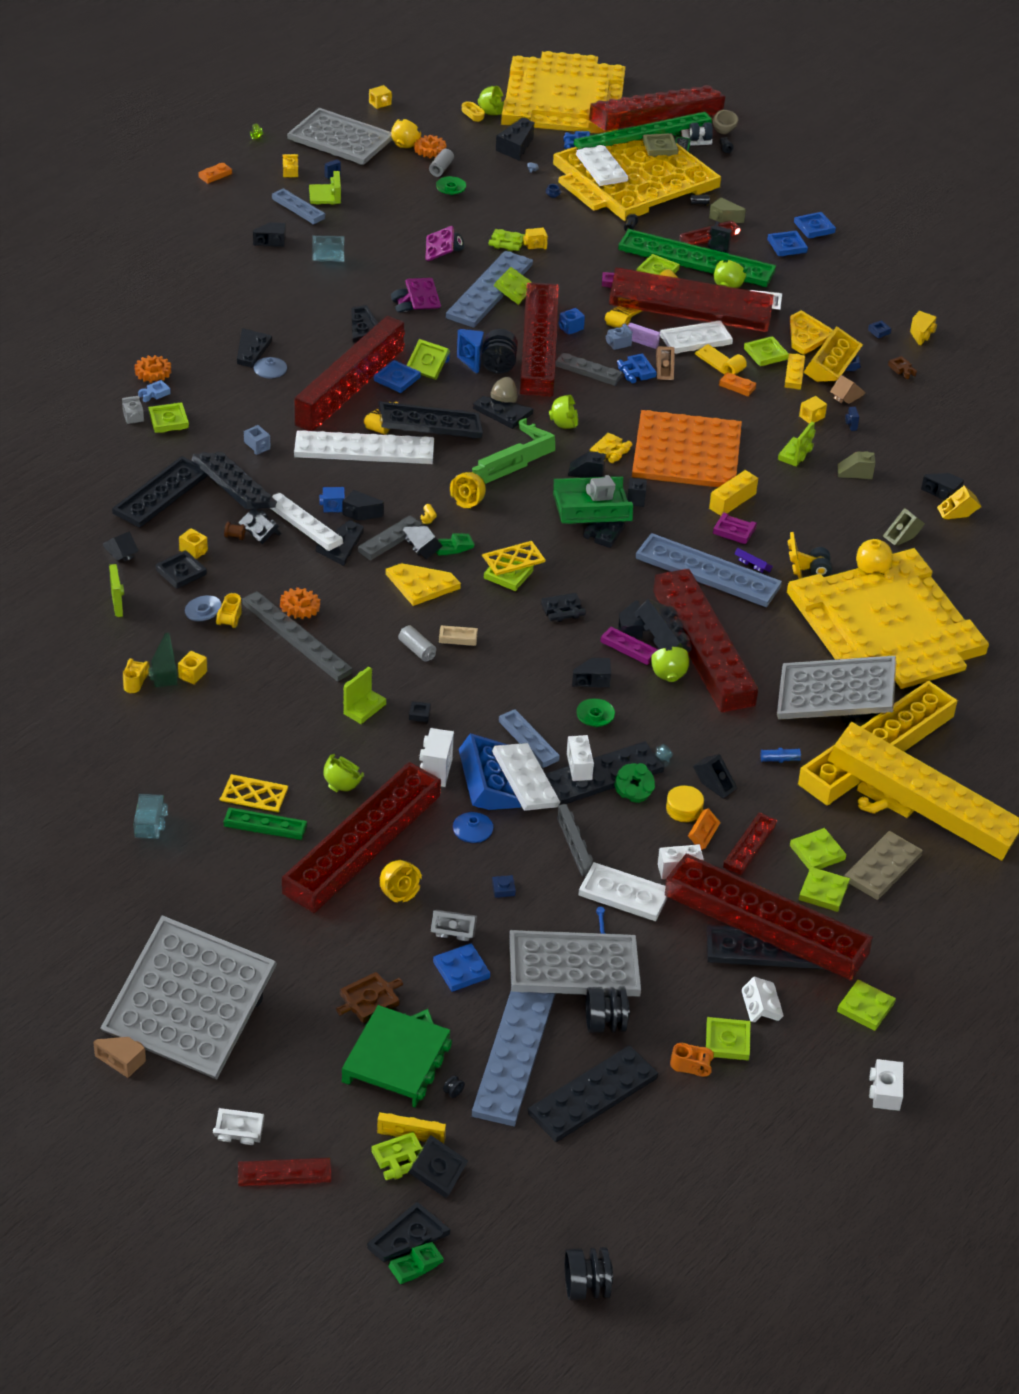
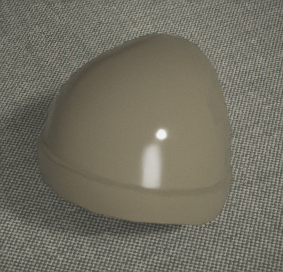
M721 110L713 118L714 129L723 135L733 131L738 124V116L730 110Z
M504 377L498 380L492 388L491 398L502 402L515 403L518 396L513 379Z

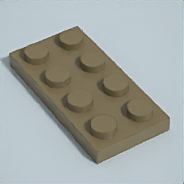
M888 831L844 877L850 878L849 884L879 900L922 856L923 850L893 832Z

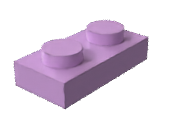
M633 323L628 325L629 329L633 332V342L654 349L659 346L660 332Z

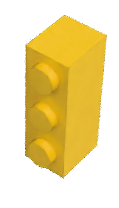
M744 470L711 492L709 509L720 516L723 512L729 513L756 495L758 477Z

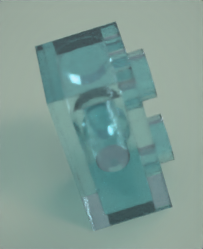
M313 236V260L344 261V236Z
M139 794L134 818L135 837L159 839L160 831H164L165 818L163 816H167L168 805L164 804V795Z

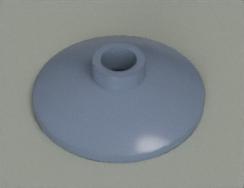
M265 357L259 359L254 364V372L263 378H277L284 375L287 371L286 363L275 357Z
M200 596L191 600L186 605L185 614L194 621L208 620L217 615L222 604L215 596Z

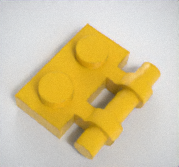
M607 433L590 448V452L604 453L608 461L614 463L619 461L622 455L630 450L632 442L622 443L621 438Z

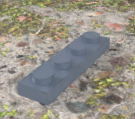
M284 188L272 193L274 201L312 224L325 219L324 212Z
M516 709L499 716V722L520 744H529L542 768L559 761L560 755Z

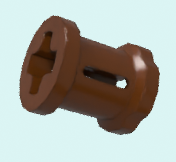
M227 522L224 529V537L228 538L230 536L243 540L246 532L245 524L240 526Z

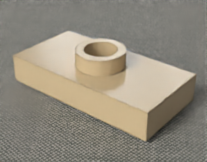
M441 626L439 643L476 646L478 628Z

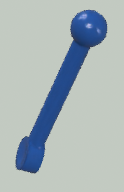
M598 907L596 910L597 915H599L600 934H606L603 921L605 909L603 907Z

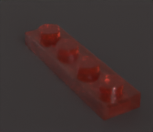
M733 221L720 223L719 227L732 230L731 236L740 233V227ZM711 226L682 233L679 240L692 245L709 242L711 239V235H709Z
M758 813L725 859L723 868L742 875L775 828L777 820Z
M330 1158L238 1162V1186L331 1182Z

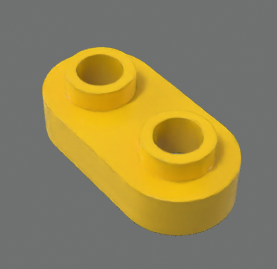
M474 102L462 103V112L473 121L479 122L484 119L485 111Z

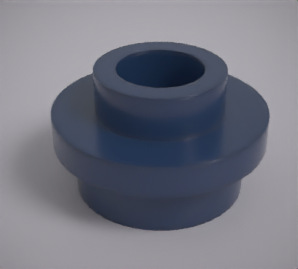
M550 184L546 188V194L550 197H557L561 194V189L557 184Z

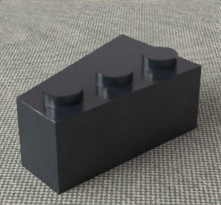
M521 118L496 135V151L520 161L526 147L530 145L534 138V122L527 118Z
M647 599L634 613L637 618L640 617L644 621L645 625L643 627L645 630H650L654 635L653 641L659 650L666 648V651L672 650V647L683 648L688 653L692 650L690 638L685 633L684 626L673 607Z

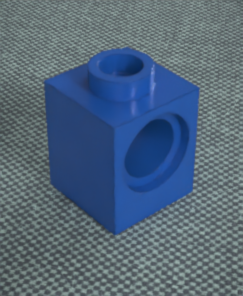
M573 308L560 313L559 327L566 334L569 335L584 329L585 315L578 309Z
M323 487V495H319V503L323 505V512H343L344 487Z

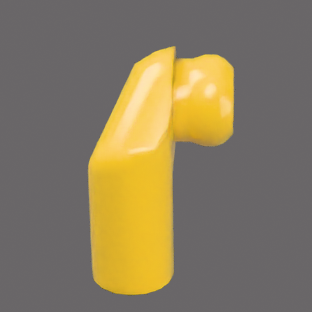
M426 504L424 506L425 515H421V520L424 524H430L437 517V514L431 504Z
M860 797L858 799V807L862 811L876 813L888 808V803L885 799L874 803L869 802L867 797Z

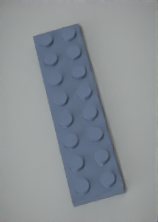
M504 251L446 312V318L474 328L505 295L494 287L495 282L510 267L524 275L533 265V260Z
M653 533L650 534L636 552V559L765 607L769 605L782 585L780 580Z
M510 992L471 1117L510 1126L516 1125L556 993Z

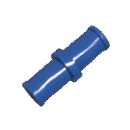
M778 748V750H761V762L778 761L783 763V761H800L801 751L800 749Z

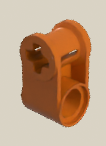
M678 1043L673 1048L670 1066L678 1072L705 1077L711 1073L710 1063L714 1058V1053L706 1047Z

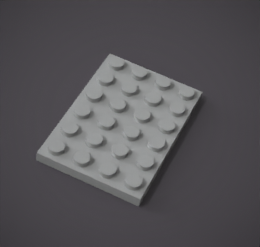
M322 108L315 110L287 133V139L294 142H299L308 147H313L362 165L393 140L390 131Z
M896 656L783 663L777 709L778 719L893 712Z
M510 930L511 992L586 995L588 987H602L604 994L608 996L610 987L615 988L617 995L619 986H625L627 996H640L641 994L636 935Z

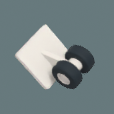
M691 123L689 129L681 130L682 137L690 138V145H712L713 128L711 123H704L703 127H699L698 123Z

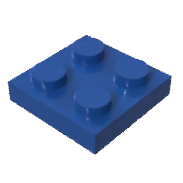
M822 212L794 218V223L807 238L832 234L836 230V227Z
M797 231L768 234L767 240L778 256L807 253L808 247Z
M393 360L374 375V381L399 393H402L421 378L420 371L396 360Z
M472 943L433 957V963L451 992L490 978V971Z

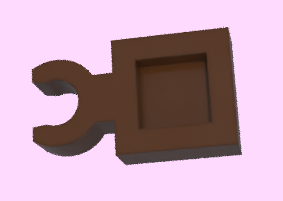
M900 356L889 360L888 366L897 374L903 373L906 379L910 378V374L916 377L917 370L911 367L912 364L904 357Z

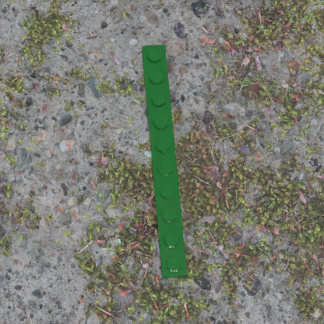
M706 112L576 138L574 139V145L578 150L598 145L613 146L614 144L643 139V135L667 134L689 129L691 123H698L699 127H703L704 123L712 124V118Z

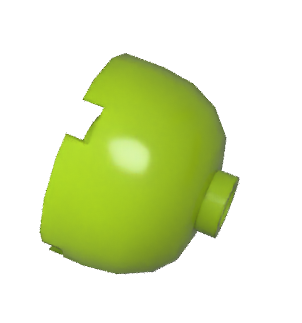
M490 86L481 92L478 105L485 111V114L493 116L502 114L504 102H501L503 93L500 87Z
M724 260L720 261L714 272L716 284L725 291H733L741 287L747 275L743 272L744 268L730 260L727 263H723Z
M571 394L557 398L552 404V410H549L550 419L554 420L555 424L562 429H571L578 426V413L574 409L575 401Z
M672 647V650L666 651V648H662L651 656L653 671L657 677L668 682L677 681L687 673L689 668L688 652L683 648Z
M335 754L330 755L325 763L323 774L325 780L329 783L328 787L336 792L339 790L350 791L356 788L363 779L364 773L360 774L358 772L359 767L346 758L340 756L339 759L334 758Z

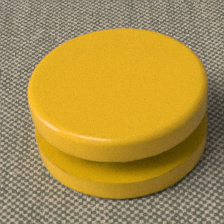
M686 785L677 786L668 793L666 811L676 821H695L703 811L704 797L694 787Z

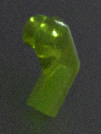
M254 124L252 127L253 132L250 131L252 139H258L263 134V130L259 124Z

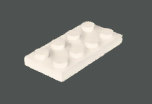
M604 145L577 150L576 156L599 186L628 181V175Z
M721 321L660 331V336L666 346L675 347V354L699 350L707 344L712 347L730 345L733 341V338Z
M528 743L494 746L492 752L524 811L558 807L560 801Z
M594 862L579 889L578 895L656 921L670 894L671 888Z

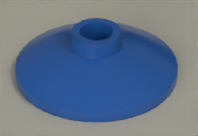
M468 812L461 814L455 819L453 832L462 841L478 843L485 841L491 836L493 824L487 816L481 813Z

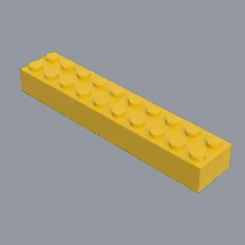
M927 681L894 703L893 712L880 713L861 727L905 752L952 719L958 700L930 681ZM834 745L802 766L798 780L799 786L827 806L863 781L828 761Z
M853 722L849 724L832 749L828 759L831 763L1001 861L1019 835V817Z

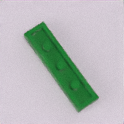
M228 808L223 825L229 828L303 840L307 821Z

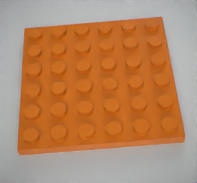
M641 410L632 477L720 487L737 475L742 421Z

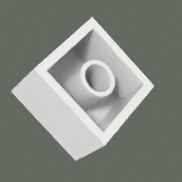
M430 728L429 735H425L423 743L425 749H421L420 761H423V763L420 764L419 775H422L423 784L446 786L453 760L454 731Z

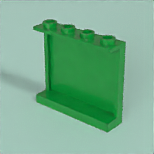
M623 476L610 477L616 485L613 499L593 501L589 494H587L586 485L590 484L592 478L554 479L553 495L562 524L632 521L633 503L628 502L623 489Z
M377 1005L342 1067V1082L350 1085L352 1080L356 1078L412 1098V1107L416 1108L419 1100L422 1101L426 1095L427 1085L432 1084L436 1068L441 1067L444 1053L449 1052L451 1048L450 1029Z

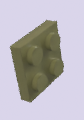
M672 134L643 135V143L648 156H671L678 154V147Z

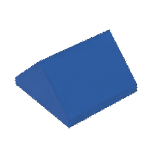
M459 329L457 358L475 373H478L482 362L484 332Z

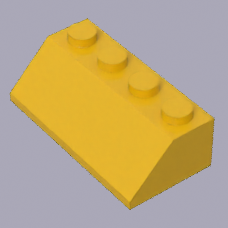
M836 326L808 364L804 373L816 382L837 381L863 344Z

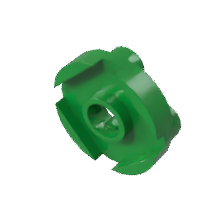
M631 763L623 766L618 771L615 778V788L621 797H626L630 799V802L637 803L648 799L655 788V780L645 764ZM632 779L639 782L637 787L635 784L630 783Z

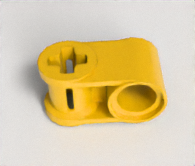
M230 593L225 596L217 613V625L226 624L231 625L232 628L237 627L240 615L242 614L240 595Z
M129 658L127 666L123 671V686L126 692L136 693L141 689L149 673V661L143 663Z

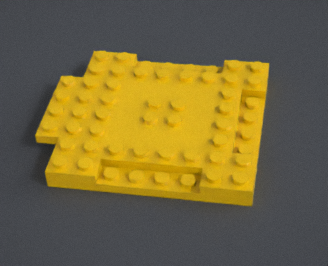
M542 52L541 59L513 56L501 125L511 126L521 118H527L534 122V128L590 131V133L597 134L618 130L625 66L618 64L608 65L606 63L598 64L597 56L566 54L564 52Z
M643 139L605 146L628 175V181L599 186L576 156L578 150L576 147L555 153L553 165L566 174L559 177L558 182L593 211L607 207L624 221H626L627 216L630 214L641 216L649 212V207L691 192L695 195H700L719 188L721 184L720 175L677 143V155H658L655 157L648 156Z
M915 548L892 554V566L884 573L873 571V574L857 568L823 577L820 573L788 583V595L835 660L896 656L895 682L901 689L965 671L967 665L964 660L987 653L989 646L987 640L970 619L965 620L931 577L933 571Z

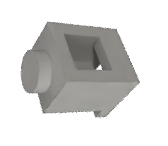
M140 397L122 398L123 413L127 424L143 422L144 414Z
M606 475L605 478H592L590 484L586 485V491L593 501L612 500L616 485L610 476Z

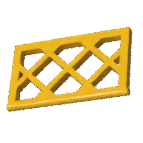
M533 541L482 554V557L496 576L545 563V558ZM527 546L531 547V550L522 549ZM515 551L514 555L506 554L505 552ZM518 553H524L528 556L526 559L517 557ZM494 555L498 556L496 560L489 558ZM531 556H535V557H538V558H539V559H536V560H529V559L531 558ZM502 557L511 559L509 563L500 561ZM514 560L523 562L518 565H513ZM499 565V566H503V567H506V568H503V569H499V570H498V569L496 568V566Z
M231 774L220 797V801L279 813L288 791V786ZM233 781H239L244 784L235 787L232 783ZM251 785L263 786L264 788L255 791ZM247 787L251 793L241 796L238 791ZM272 789L282 790V792L275 795ZM268 792L271 797L261 800L258 795ZM235 793L237 798H228L227 795ZM255 797L258 802L253 803L245 800ZM272 801L276 803L275 807L265 805Z

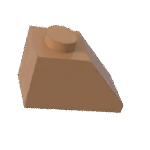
M658 346L656 349L657 380H674L675 347Z
M842 375L830 391L835 395V400L840 403L844 401L847 404L852 403L865 394V391Z
M130 1037L97 1039L94 1041L95 1057L127 1078L146 1062L145 1047L142 1043L134 1041Z

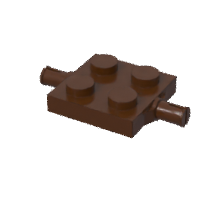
M377 972L340 989V996L346 1004L337 1007L336 1012L341 1016L352 1011L362 1023L369 1021L377 1005L388 1009L399 1006L400 1000L393 990L403 986V982L400 978L387 982Z

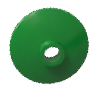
M443 177L436 182V188L442 193L454 195L465 191L466 182L458 177Z
M593 698L581 702L577 707L576 714L578 719L584 724L601 727L613 721L615 710L609 702Z

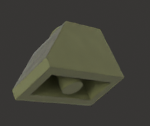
M720 198L711 204L709 218L721 224L743 223L745 221L746 209Z
M868 451L855 452L838 463V477L873 479L875 454Z
M904 508L883 537L893 545L898 546L913 539L925 523Z

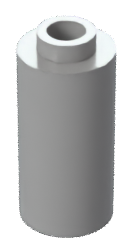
M449 149L441 150L429 166L430 173L436 177L441 176L453 161V152Z
M411 625L404 627L400 631L399 640L420 659L429 661L435 657L436 647Z

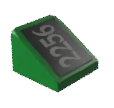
M677 136L675 142L689 152L690 138Z

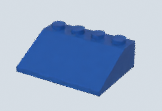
M470 733L460 746L459 753L472 805L487 810L521 808L519 800L492 752L494 746L508 744Z

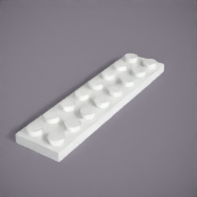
M304 430L297 431L294 457L432 464L434 437Z

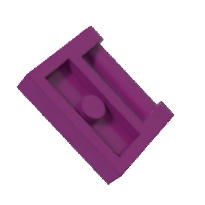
M723 512L713 528V534L746 544L752 533L755 532L757 522H747L731 517L728 513Z

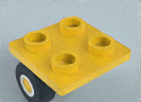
M790 532L791 539L788 540L789 550H792L789 551L790 561L795 563L792 565L794 575H798V578L801 579L802 570L810 569L812 575L821 573L823 577L829 576L832 572L830 552L826 548L817 547L812 549L809 555L798 551L794 532Z

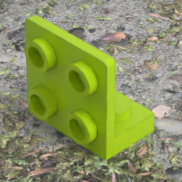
M333 171V177L330 178L331 184L309 185L310 204H341L340 171Z
M811 421L798 438L793 437L779 453L778 460L796 467L801 461H804L806 454L812 451L814 445L812 439L816 432L814 429L815 422Z
M370 667L360 671L356 677L344 685V714L360 724L364 723L386 705V698L372 691V668Z

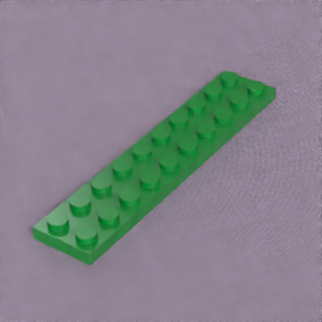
M628 229L618 245V250L626 253H633L642 257H650L654 254L678 263L685 268H693L714 274L715 268L720 261L724 260L723 263H727L730 260L744 268L743 272L747 274L744 280L745 283L749 282L758 286L767 287L776 271V265Z

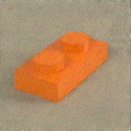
M218 163L215 166L200 171L199 178L209 184L231 175L232 168L225 163Z
M728 372L719 382V386L748 397L756 389L757 384L749 379H744Z
M709 808L702 811L688 835L695 845L700 844L701 850L707 847L720 824V821Z

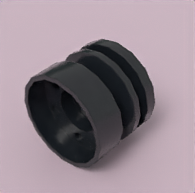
M495 329L486 334L483 342L482 363L488 371L502 374L513 369L516 364L518 341L512 332L505 329Z
M619 986L617 996L615 988L610 987L608 997H605L602 987H588L586 992L588 1032L603 1033L605 1023H609L611 1033H615L617 1023L619 1031L626 1032L630 1007L625 986Z
M600 1247L598 1257L596 1249L590 1248L588 1259H585L582 1248L566 1249L564 1268L568 1299L585 1300L587 1288L591 1289L594 1299H598L600 1289L603 1298H610L613 1284V1267L607 1247Z

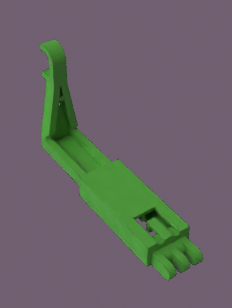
M527 418L521 419L519 421V429L534 440L524 445L518 443L478 460V466L473 467L472 472L479 475L484 483L487 484L528 466V462L555 451V435L536 428V424L527 425Z

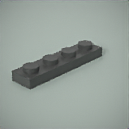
M562 353L556 360V367L614 386L622 378L623 372L570 354Z
M408 516L358 546V552L372 560L405 540L406 533L403 531V528L422 526V523L412 516Z
M567 804L559 805L558 822L581 875L587 876L593 865L592 856L587 853L586 842L580 837V828L574 823L573 812L569 811Z

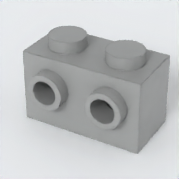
M434 910L431 932L436 933L437 937L448 938V935H455L458 940L469 941V938L475 937L477 916Z

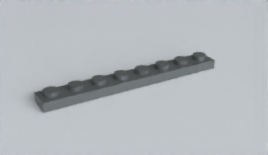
M258 591L242 599V603L246 608L337 682L352 674V667Z

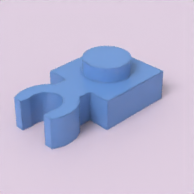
M162 380L147 385V389H140L138 391V396H143L144 402L149 401L152 397L159 399L171 394L170 388Z

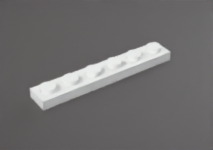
M278 493L272 496L277 501L276 508L270 509L322 547L330 551L343 544L341 536L284 495Z

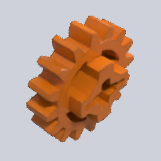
M424 135V138L420 137L414 142L415 153L423 155V157L432 158L434 156L436 158L441 150L446 149V141L442 140L443 138H438V136L428 135L427 137Z
M148 355L147 358L142 357L141 361L137 360V364H135V375L138 376V379H143V382L165 381V377L169 378V374H171V363L168 362V359H163V356L156 357L154 355L150 357Z
M297 587L296 590L290 588L289 592L284 591V595H281L280 608H282V612H287V616L294 615L295 619L297 617L304 619V616L311 618V614L316 616L320 610V599H318L317 594L313 595V591L307 592L306 588L299 589Z

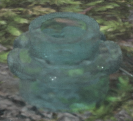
M662 744L660 747L657 746V757L662 762L664 760L669 762L673 756L671 750L665 744Z

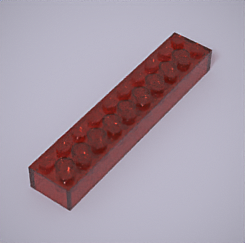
M704 85L703 87L682 88L678 91L669 90L668 92H657L656 94H645L644 96L634 95L630 98L621 97V99H609V101L599 100L596 103L590 104L589 121L606 131L639 126L706 112L708 115L717 114V112L724 110L726 96L721 94L720 91L714 90L711 86Z
M615 267L609 305L706 322L721 321L724 325L767 332L774 295Z
M527 282L520 394L553 396L559 284Z
M386 316L295 397V426L307 431H314L317 427H320L340 406L357 393L363 385H366L376 373L402 352L405 346L404 322Z
M690 569L655 575L653 591L661 604L668 607L671 606L677 611V616L682 622L683 629L689 636L693 647L688 655L720 712L756 706L758 687Z
M408 762L282 876V894L315 913L440 797L441 779Z
M687 853L666 878L665 896L849 980L854 978L870 954L872 936Z

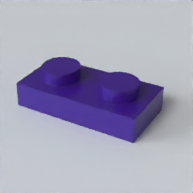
M739 548L734 553L740 557L738 559L740 562L746 565L750 562L754 564V569L762 573L764 570L770 573L773 567Z

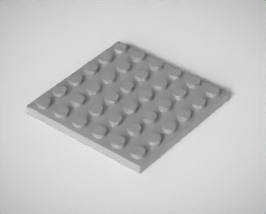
M162 915L100 1029L102 1032L117 1038L130 1037L134 1041L142 1043L147 1051L217 1080L277 963L272 959Z

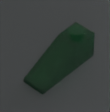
M165 633L151 660L152 669H148L149 679L153 680L154 687L178 685L177 669L169 633Z

